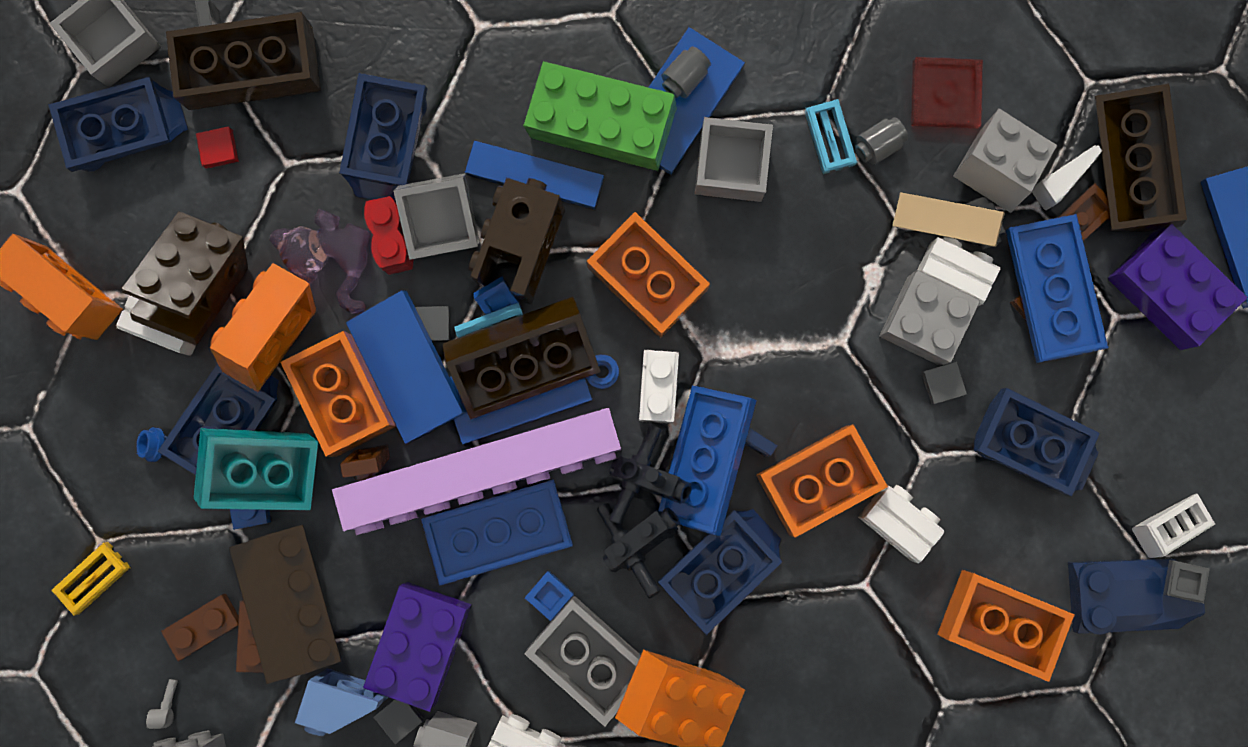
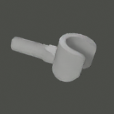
M169 679L163 701L161 702V709H151L147 714V728L161 729L167 728L172 724L174 715L171 706L178 680Z

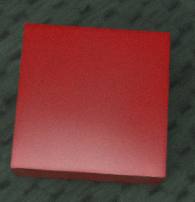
M229 126L196 133L201 164L204 168L239 162L233 130Z

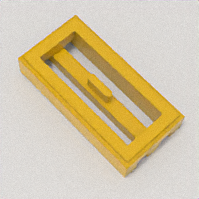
M109 542L101 544L51 590L73 616L83 612L131 568L127 562L124 563L121 560L122 556L118 552L112 550L113 546ZM105 555L107 560L67 595L65 590ZM112 566L115 567L110 574L77 604L73 602Z

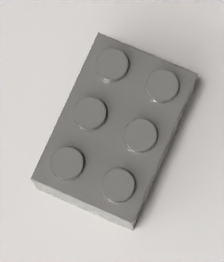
M575 596L567 602L524 653L604 727L618 712L641 657L636 650Z

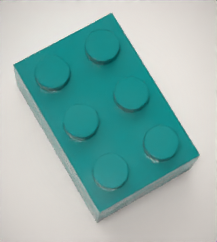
M201 428L194 500L201 509L311 510L318 441L308 433Z

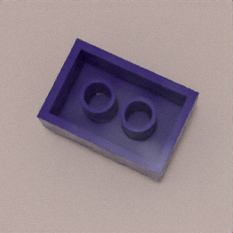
M1173 224L1153 232L1107 278L1179 350L1200 346L1248 298Z
M410 582L400 585L363 688L430 712L438 702L472 604Z

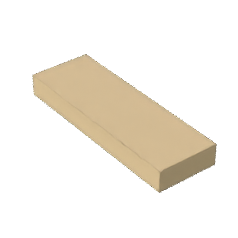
M900 192L892 226L996 247L1005 213Z

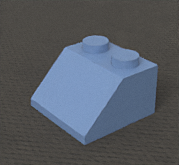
M327 668L308 681L295 723L305 726L304 730L310 734L324 736L326 733L331 734L374 711L388 697L364 689L365 680Z

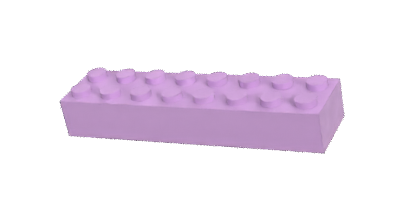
M606 408L332 489L343 531L354 529L355 534L359 535L384 528L383 521L388 519L390 525L418 518L416 511L422 509L425 515L451 508L449 501L458 499L460 505L484 498L483 491L492 489L493 495L516 489V481L526 479L527 484H533L550 479L549 472L560 469L562 474L583 469L582 462L590 459H595L596 464L617 459L615 452L621 451L610 410Z

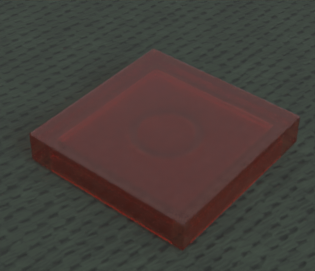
M915 57L913 60L911 126L978 129L981 126L983 60Z

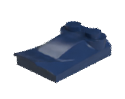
M358 73L339 172L350 184L356 197L374 200L390 196L396 201L394 190L397 186L409 184L421 121L427 110L426 96L428 88L425 85Z
M150 77L48 104L66 168L71 172L78 170L86 172L95 171L105 162L170 143L179 134L188 130L182 105L174 99L173 91L160 86Z
M217 363L158 452L196 475L200 429L258 431L277 402L279 380L270 375L259 392H256L223 373Z
M1002 388L989 404L974 440V451L985 459L993 460L1067 496H1072L1074 491L1083 490L1099 454L1095 443L1100 433L1008 388Z
M754 509L748 511L733 510L725 518L721 536L708 533L678 563L668 569L666 574L657 582L701 631L707 635L782 563L779 554L781 538Z
M1174 558L1068 562L1071 613L1074 614L1072 628L1073 632L1078 634L1093 633L1102 635L1108 632L1180 629L1190 621L1205 614V603L1163 595L1169 560L1177 561Z

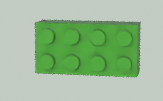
M543 61L523 126L532 139L658 171L677 109L675 94Z

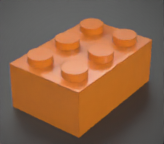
M636 212L586 261L588 269L660 338L696 303L710 286V283Z
M13 233L0 248V286L10 292L15 290L22 296L20 302L32 312L44 314L49 319L46 324L63 336L69 333L80 340L82 337L98 340L123 310V308L49 247Z
M274 263L271 264L266 272L262 271L256 277L251 293L246 299H241L235 305L231 320L225 328L220 327L211 339L210 350L223 373L259 392L316 312L310 284Z
M342 331L280 362L326 457H337L397 427L351 334Z
M854 425L845 426L756 474L788 535L794 538L888 487Z
M962 570L937 635L1049 682L1074 614L975 573Z
M643 650L615 718L641 737L679 747H722L745 689L721 674Z

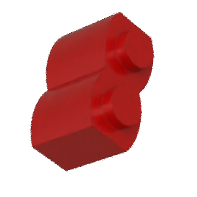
M390 196L366 201L364 216L366 224L373 234L371 250L375 262L388 275L412 270L414 259L409 260L396 202Z

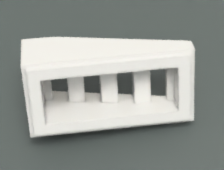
M1094 145L1035 185L1032 193L1044 210L1055 206L1064 198L1102 152L1099 145Z
M1193 494L1132 528V531L1149 558H1156L1168 555L1214 526L1215 523L1199 495ZM1186 509H1189L1197 523L1195 526L1186 513ZM1175 516H1177L1179 522L1181 523L1185 531H1182L1177 520L1175 519ZM1163 523H1164L1165 526L1167 527V529H1168V531L1170 532L1172 538L1169 537L1167 531L1165 530L1164 526L1162 525Z

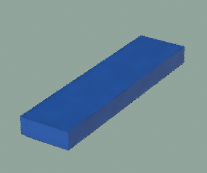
M478 141L473 142L465 170L467 176L504 185L506 177L525 184L528 178L536 179L547 185L545 191L560 195L562 201L594 210L596 209L604 180V175Z

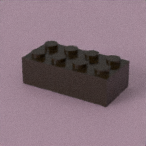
M302 12L166 31L173 97L188 110L321 91L313 27Z

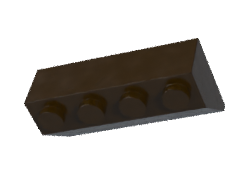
M1169 83L1095 96L1111 231L1148 232L1159 230L1170 224H1173L1176 228L1182 227L1187 220Z
M574 297L443 343L445 363L470 420L601 372Z
M303 525L229 547L266 684L303 675L341 662Z

